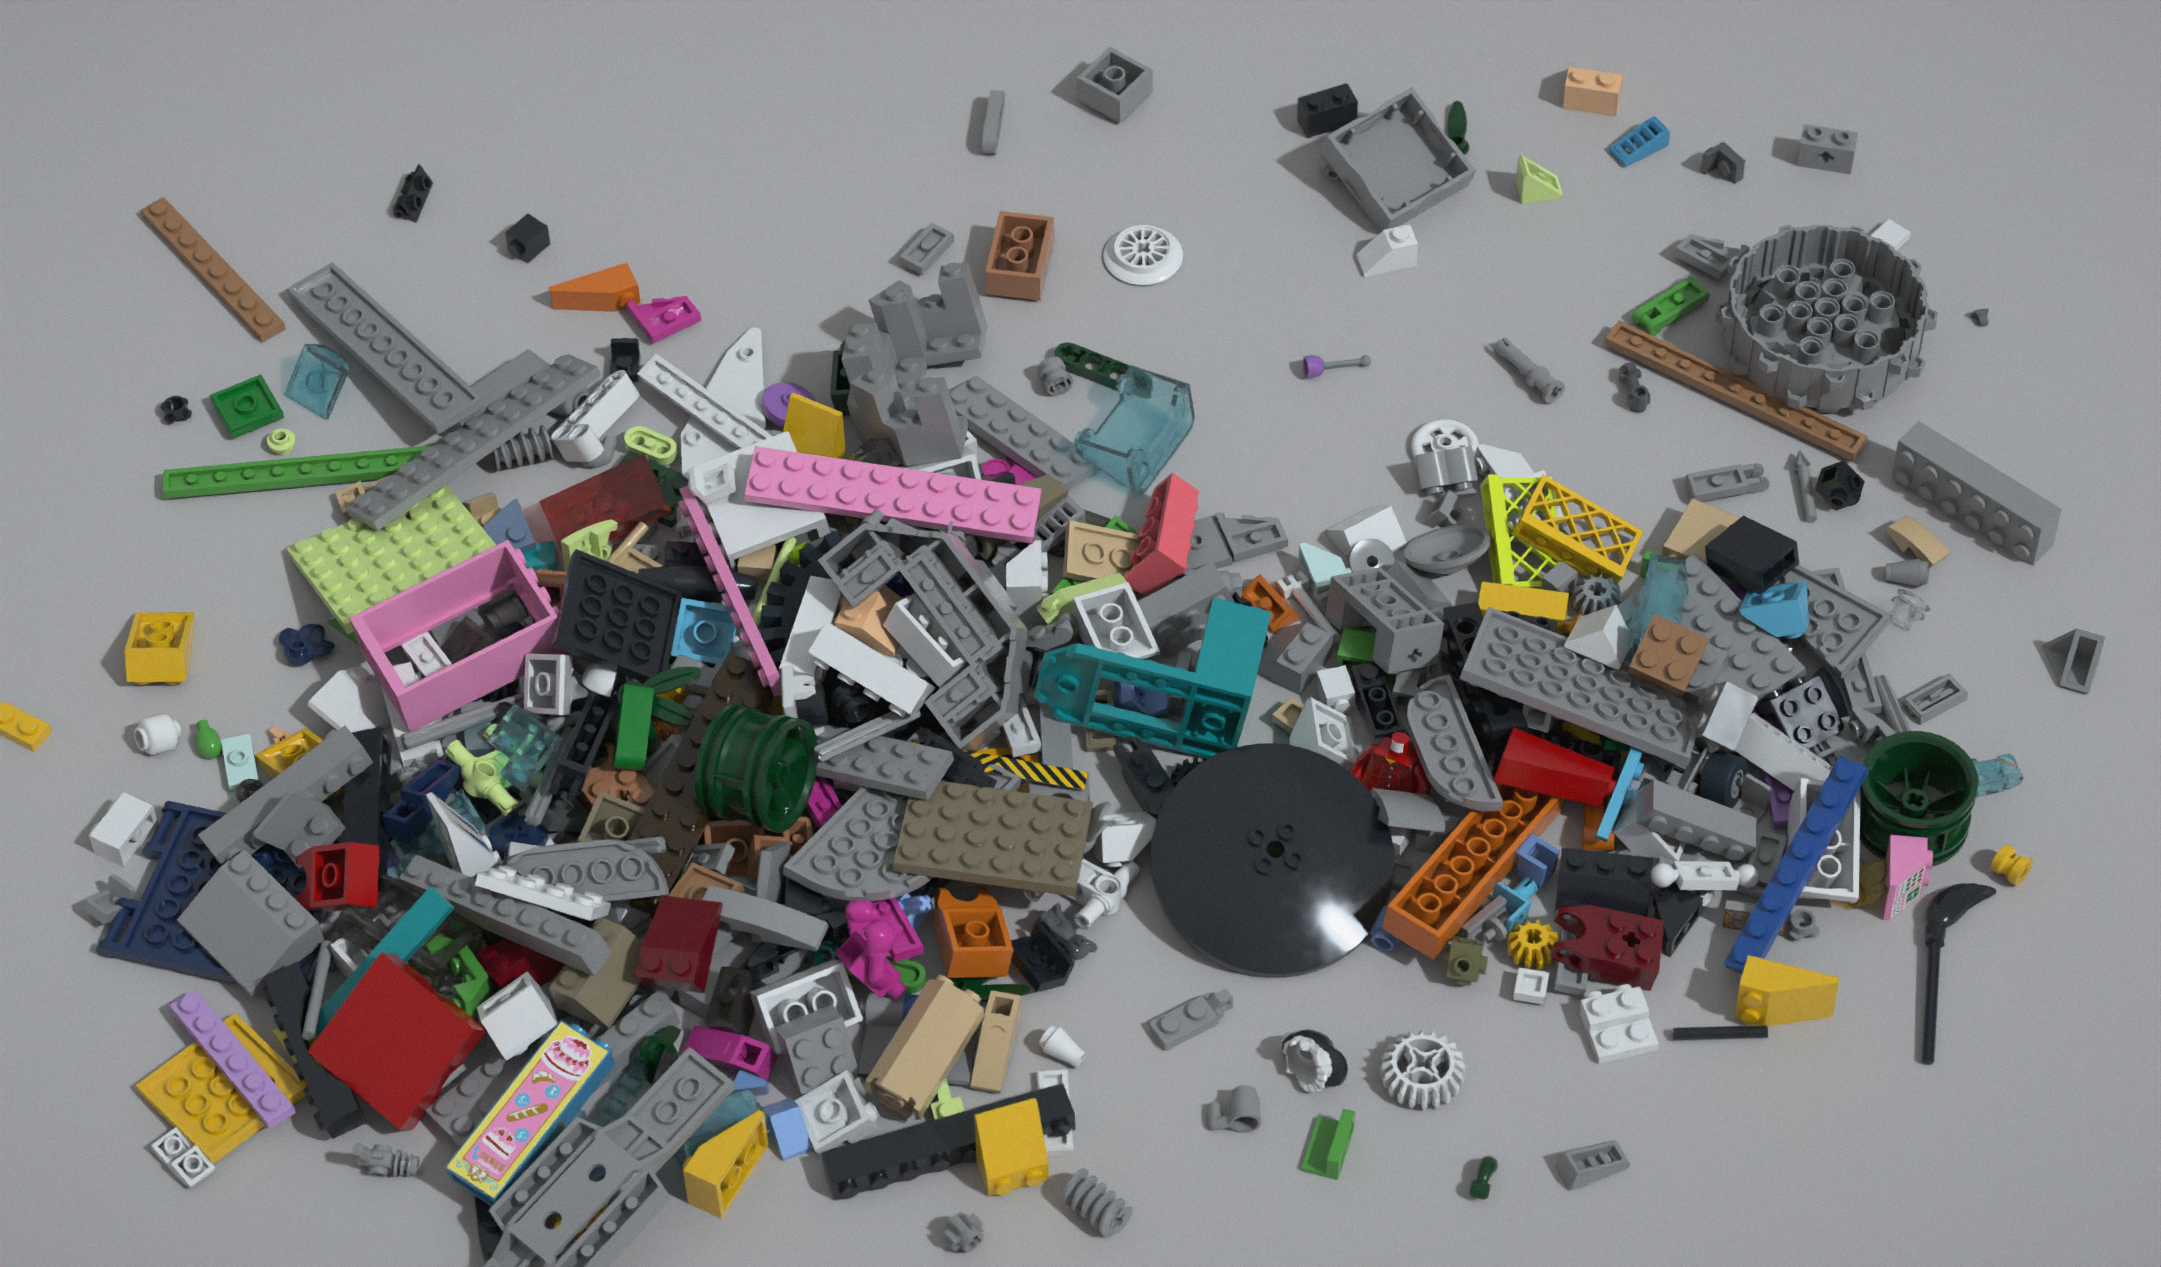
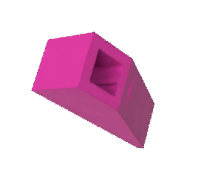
M694 1026L682 1051L683 1054L690 1047L717 1068L736 1075L739 1070H744L767 1081L778 1059V1056L768 1044L744 1035L700 1026Z

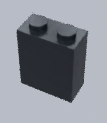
M1744 515L1705 546L1707 565L1713 572L1759 595H1762L1799 564L1797 541Z

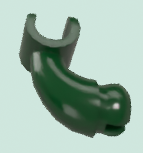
M1485 1156L1480 1160L1477 1180H1473L1469 1191L1472 1197L1478 1199L1488 1198L1491 1184H1488V1181L1498 1168L1497 1160L1494 1157Z

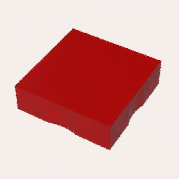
M381 952L308 1050V1053L338 1079L347 1083L357 1095L399 1130H413L426 1113L425 1109L433 1104L439 1096L448 1077L462 1065L487 1030L454 1002L438 994L429 984L428 980L395 953Z

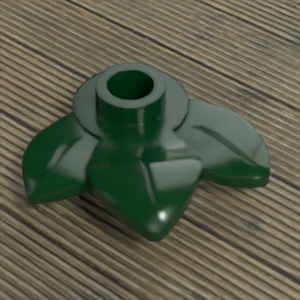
M667 1026L659 1034L648 1036L640 1045V1060L645 1064L644 1077L651 1085H654L663 1075V1068L672 1065L679 1058L674 1043L681 1030L675 1026Z

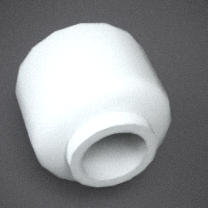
M165 713L143 718L134 730V738L138 748L150 755H157L174 749L177 746L178 737L181 736L179 723L176 720H172Z

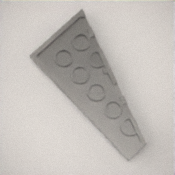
M1798 564L1774 585L1801 580L1806 581L1809 624L1806 632L1800 637L1842 679L1891 623V614Z

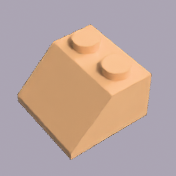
M1569 67L1564 89L1563 108L1616 116L1625 74Z
M884 585L856 608L852 607L846 599L834 622L835 626L883 655L895 657L900 644L883 624L894 604L903 598Z

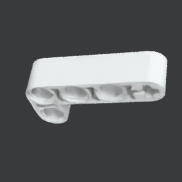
M624 370L614 372L607 377L552 433L551 439L565 461L589 462L601 455L604 451V446L599 438L638 399L640 394Z

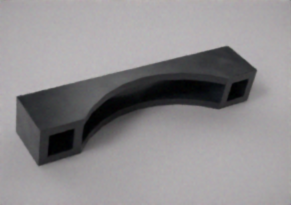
M295 962L263 977L268 988L263 993L271 1008L276 1007L278 1013L273 1015L280 1032L285 1030L288 1038L283 1039L284 1045L289 1055H295L297 1063L293 1064V1067L300 1081H306L308 1087L304 1088L303 1091L310 1106L315 1105L318 1112L313 1114L319 1129L321 1131L326 1129L331 1138L334 1139L366 1124L367 1121L361 1106L350 1086L323 1071L308 1053L310 1042L302 1037L312 988L299 963Z

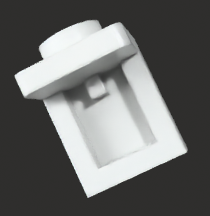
M728 463L704 474L696 467L689 469V490L706 505L736 491L734 469Z

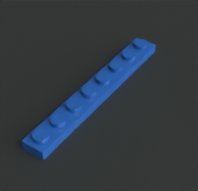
M1839 756L1723 964L1727 969L1742 975L1748 955L1765 959L1869 772L1866 766Z

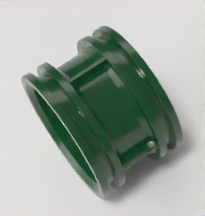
M729 704L722 708L708 726L697 756L695 793L701 810L712 817L728 821L739 819L750 822L756 828L767 829L776 833L785 832L791 828L802 815L815 783L818 760L814 756L813 748L818 743L812 725L803 719L786 715L763 714L759 709L740 704Z
M1900 732L1876 743L1870 749L1863 762V765L1867 767L1869 772L1860 787V841L1873 855L1885 861L1890 835L1927 838V850H1933L1932 867L1948 861L1960 851L1967 839L1971 812L1978 790V774L1973 761L1956 743L1941 735L1930 732ZM1905 781L1906 792L1896 796L1886 785ZM1930 785L1944 795L1931 801L1924 791L1926 786Z

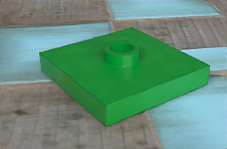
M261 374L209 395L210 402L232 439L284 418L282 409Z

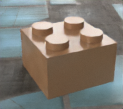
M1654 614L1630 663L1628 675L1682 699L1707 648L1709 638Z

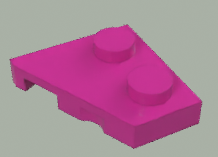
M687 296L673 297L671 299H652V304L635 305V300L626 302L627 311L652 343H656L701 321L700 312Z

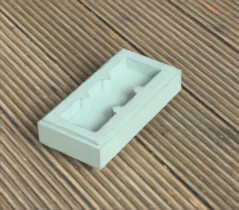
M245 734L221 739L230 792L260 786L251 735Z

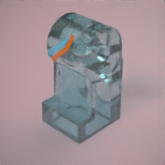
M2003 754L1994 759L1978 762L1976 758L1971 759L1978 774L1976 798L2013 788L2024 779L2015 757L2011 754Z

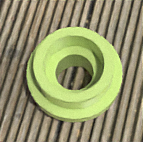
M277 429L271 432L267 438L269 449L277 455L289 454L294 449L296 443L294 433L288 429Z

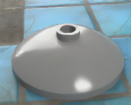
M1453 525L1438 528L1424 533L1411 541L1405 548V559L1409 565L1421 571L1435 574H1455L1475 563L1486 553L1491 545L1490 534L1484 528L1474 525Z

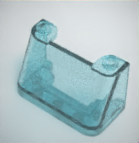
M1131 365L1117 381L1116 387L1120 398L1118 403L1096 432L1090 428H1084L1078 432L1074 439V447L1078 455L1131 491L1144 494L1190 433L1195 420V412L1190 384Z

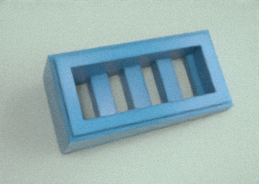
M1654 116L1611 145L1609 151L1624 167H1627L1669 145L1670 131ZM1627 148L1631 154L1628 155L1624 149Z

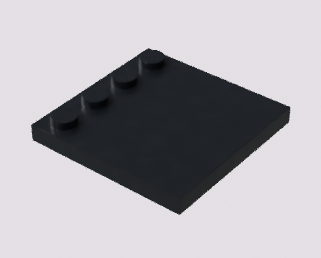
M575 549L569 563L551 646L644 683L651 677L668 669L683 592Z

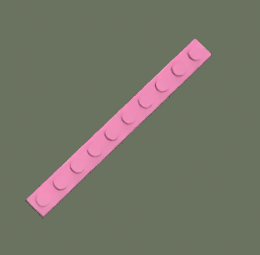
M688 485L680 488L683 500L678 502L682 514L684 518L689 516L691 518L687 520L688 526L693 536L699 535L695 540L701 554H708L704 559L710 573L715 571L717 573L713 575V579L718 591H725L721 595L727 610H734L730 615L736 629H743L739 634L745 648H752L748 653L754 668L761 667V670L757 671L763 687H770L774 697L782 694V683L777 668L696 497L690 492Z

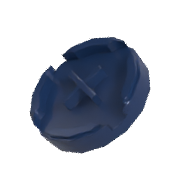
M513 813L500 818L491 826L488 839L493 851H497L501 860H504L505 846L509 842L545 846L548 841L547 829L542 823L538 826L528 825L525 822V815L518 816V813Z

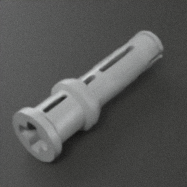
M1502 338V341L1499 340L1495 344L1494 352L1527 379L1528 386L1532 390L1536 389L1543 395V400L1547 403H1553L1560 398L1564 392L1565 385L1560 380L1553 379L1549 375V370L1534 364L1507 338Z

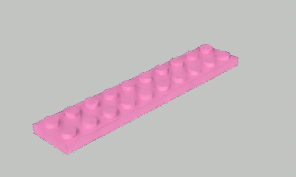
M755 446L744 497L745 501L857 518H865L877 509L884 514V518L881 520L884 522H888L893 518L906 525L944 531L950 522H954L951 530L954 532L961 531L964 534L1033 544L1042 489Z

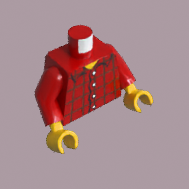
M1402 732L1394 733L1392 738L1384 737L1379 745H1370L1357 756L1349 771L1371 791L1372 788L1429 795L1432 787L1426 777L1415 747L1409 745V736Z

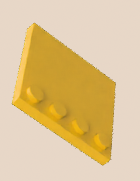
M233 1013L223 1021L292 1105L305 1096L303 1089L308 1087L306 1081H300L295 1069L236 1013ZM196 1041L135 1085L137 1092L173 1128L177 1127L193 1146L197 1145L212 1164H215L266 1126Z

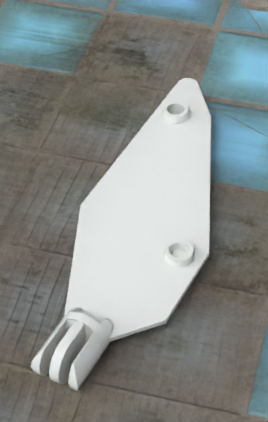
M753 327L726 352L706 389L765 430V414L761 407L764 395L761 329ZM691 415L681 433L682 477L689 481V469L691 467L736 451L738 448Z

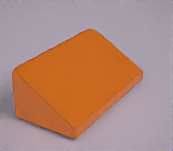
M1261 574L1242 590V598L1251 601L1253 607L1271 612L1268 628L1273 633H1276L1282 627L1296 622L1300 618V615L1277 589Z

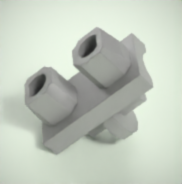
M1499 895L1493 901L1485 899L1476 910V915L1469 918L1457 933L1461 937L1485 941L1484 944L1492 938L1499 942L1505 940L1508 936L1506 925L1510 917L1506 909V898Z

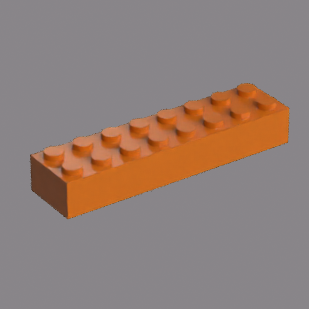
M1496 782L1495 784L1503 800L1502 810L1479 812L1472 809L1388 904L1382 929L1434 960L1460 930L1461 926L1466 923L1491 894L1495 884L1498 881L1501 882L1519 861L1516 851L1530 834L1533 833L1540 837L1559 815L1565 798Z

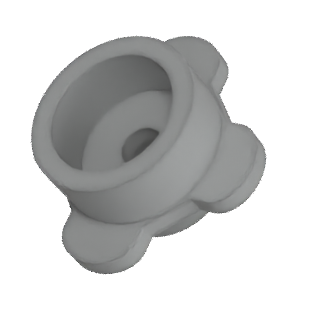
M1796 910L1793 914H1789L1786 919V925L1791 930L1790 937L1794 940H1800L1806 936L1816 937L1819 934L1820 929L1815 925V916L1808 910Z

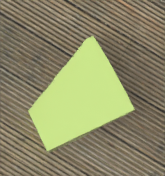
M612 519L599 522L578 530L561 540L565 572H568L571 555L575 549L606 561L612 550V547L607 544L611 531L617 530V522Z

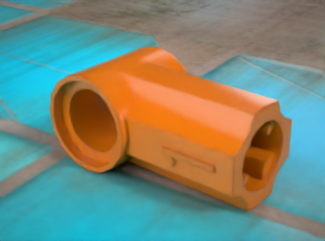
M1604 796L1600 806L1583 803L1582 850L1613 852L1614 827L1607 843L1596 838L1610 798Z

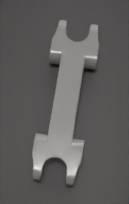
M1029 686L1028 694L1024 693V701L1027 707L1039 706L1042 763L1073 769L1070 724L1058 721L1051 714L1052 708L1047 703L1041 704L1034 698L1036 688ZM1089 774L1085 790L1029 780V793L1090 801Z

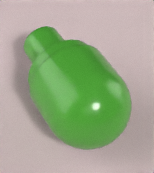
M207 720L198 721L196 725L199 732L196 734L195 741L199 753L206 759H214L222 751L219 734L215 729L210 728Z

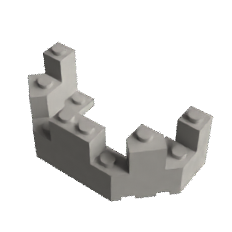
M953 262L941 266L938 285L942 295L932 294L921 298L917 302L915 301L911 286L898 280L868 300L875 323H858L854 326H849L842 362L850 384L847 406L858 439L865 444L868 442L874 444L876 450L889 457L892 455L896 456L899 462L905 466L962 458L968 429L966 415L957 416L945 377L925 378L927 366L982 357L988 325L968 262Z
M863 523L818 559L852 607L855 608L901 572L970 664L924 701V703L961 750H981L1002 733L999 728L1017 714L1020 693L1028 694L1033 652L1025 651L1028 629L1014 612L1018 608L990 569L983 561L973 558L958 536L943 532Z

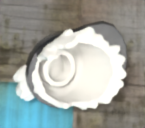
M1311 1029L1300 1030L1294 1033L1286 1032L1283 1035L1280 1047H1282V1053L1286 1060L1285 1072L1295 1074L1300 1087L1304 1091L1320 1092L1325 1085L1331 1087L1342 1085L1348 1073L1347 1060L1340 1051L1334 1048L1328 1036Z

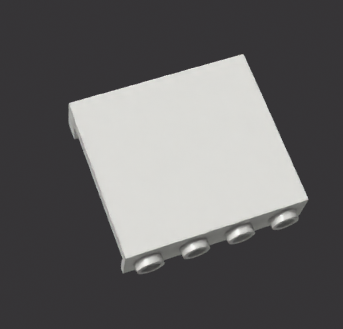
M788 431L694 466L702 474L726 463L734 469L735 492L707 505L703 501L699 502L705 518H711L712 523H709V527L715 539L720 540L721 545H719V548L725 560L729 561L732 571L737 570L734 559L816 529L819 538L830 533L823 512L745 501L744 494L755 446L797 452Z

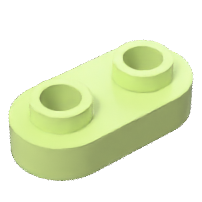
M642 426L632 427L624 435L627 451L655 460L661 465L671 464L677 458V445L670 437Z

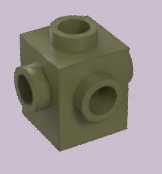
M1454 936L1450 950L1445 949L1442 968H1447L1446 978H1452L1453 983L1459 985H1471V982L1478 981L1480 974L1485 975L1488 956H1482L1485 941ZM1461 960H1466L1469 964H1464Z

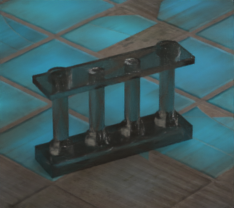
M384 874L381 877L380 898L377 900V907L368 908L362 914L346 907L340 912L338 935L371 953L423 894L408 887L401 881ZM390 905L404 912L387 928L373 921ZM452 911L406 963L428 980L433 989L438 992L445 985L447 963L466 945L473 952L480 953L483 947L484 929ZM439 933L454 939L437 956L422 949Z

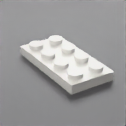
M499 865L498 869L489 868V871L477 874L475 886L589 921L607 916L610 910L611 903L602 901V895L592 892H585L582 895L573 892L574 887L563 883H556V886L545 883V878L533 874H527V877L516 874V869L508 866Z

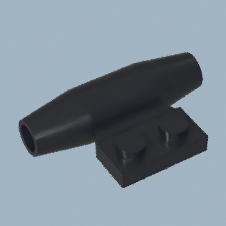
M665 541V566L638 570V574L683 592L682 598L709 603H721L723 600L721 594L725 593V591L719 592L713 579V575L717 573L716 571L710 573L704 559L708 554L702 555L695 542ZM731 571L743 599H755L756 576Z

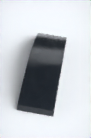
M845 911L812 916L828 923L829 927L823 939L829 937L834 946L846 941L851 936L847 927ZM765 942L747 962L750 982L754 984L780 972L779 960L802 950V948Z

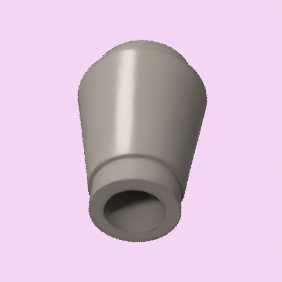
M1921 558L1886 564V581L1921 587V584H1928V561H1921Z

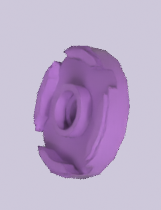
M780 382L772 384L765 390L763 395L762 411L767 419L775 425L783 427L789 397L792 392L817 402L813 394L804 387L794 383Z

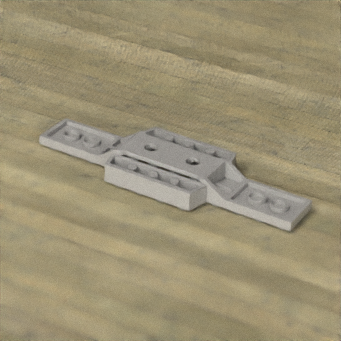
M722 921L718 926L713 954L742 931L732 930L728 922ZM646 935L640 938L642 942L644 941ZM556 974L540 987L549 997L556 1020L559 1022L569 1013L557 1008L549 990V987L558 976ZM641 982L627 1002L628 1007L626 1011L619 1014L610 1029L575 1015H570L564 1019L563 1022L570 1026L572 1023L580 1026L587 1033L588 1038L593 1041L600 1039L612 1049L611 1054L615 1065L596 1090L640 1056V1045L648 1036L659 1034L667 1026L672 1025L676 1027L680 1024L677 1012L670 1001L675 990L647 987ZM549 1035L540 1038L537 1044L532 1042L522 1054L513 1056L507 1061L501 1052L498 1051L426 1108L427 1116L460 1148Z
M688 1047L625 1116L604 1127L576 1117L489 1209V1212L503 1231V1235L492 1257L483 1267H608L669 1202L671 1197L655 1174L736 1088L734 1082L692 1048ZM604 1167L606 1175L602 1180L593 1182L589 1179V1174L594 1168ZM633 1173H639L635 1177V1179L621 1192V1194L607 1207V1209L593 1222V1224L556 1262V1256L563 1252L565 1246L575 1237V1235L586 1227L589 1220L602 1207L607 1205L609 1199L618 1191V1189L623 1184L627 1183L630 1180ZM552 1214L561 1215L562 1221L557 1228L547 1229L545 1227L547 1217Z

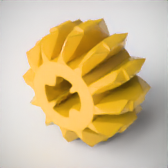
M1538 918L1535 923H1530L1525 919L1523 926L1519 924L1514 925L1512 932L1507 936V953L1509 957L1514 958L1515 966L1525 964L1526 969L1535 966L1539 971L1543 968V964L1551 966L1553 958L1550 957V951L1554 942H1558L1557 932H1551L1552 927L1550 923L1542 926Z

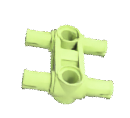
M495 723L488 727L485 731L486 733L482 736L494 747L495 751L481 757H474L459 740H455L449 744L444 753L455 764L461 766L460 773L464 779L463 787L466 792L474 797L488 798L504 816H507L515 810V806L519 802L505 788L521 781L527 782L529 786L538 787L543 772L539 769L540 765L536 760L538 754L535 748L521 741H512Z

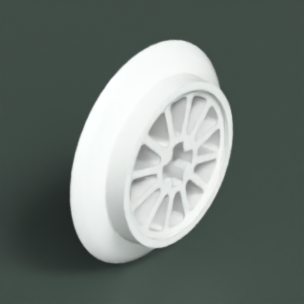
M1136 225L1123 229L1112 236L1104 248L1103 258L1107 269L1116 278L1130 284L1151 285L1162 282L1177 272L1182 264L1183 249L1180 242L1168 231L1151 225Z

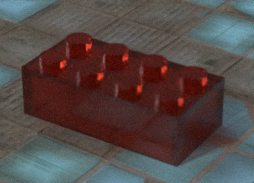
M645 453L539 501L561 552V540L587 526L606 520H614L617 522L618 527L617 530L610 532L608 539L610 541L632 531L640 521L647 524L672 512L651 462Z

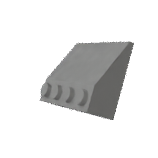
M245 849L217 870L177 919L178 924L251 997L267 986L263 977L301 961L324 941L319 922Z

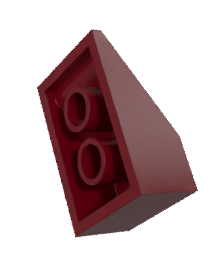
M662 896L641 945L635 977L647 987L705 993L723 903Z

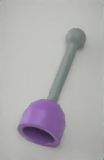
M1309 355L1303 357V371L1306 378H1315L1323 373L1324 368L1358 364L1368 366L1371 363V359L1369 356L1364 355L1360 359L1324 362L1319 356Z

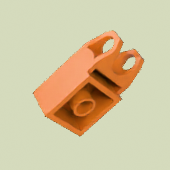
M977 886L975 900L967 902L954 898L950 891L944 887H936L934 896L935 914L932 924L947 978L1007 977L1013 947L1002 909L998 907L997 901L987 888Z

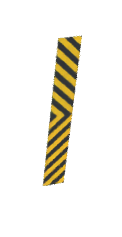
M911 740V743H916V744H921V745H923V743H924V742H919V741H913V740ZM962 750L982 761L981 763L987 766L984 772L1004 775L988 766L996 764L1021 777V779L1085 790L1088 772Z

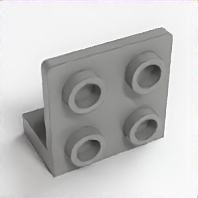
M291 789L281 798L280 802L267 817L261 821L260 825L254 830L253 835L263 842L284 850L299 870L306 872L302 865L296 864V856H299L306 849L313 846L332 844L346 827L328 805Z

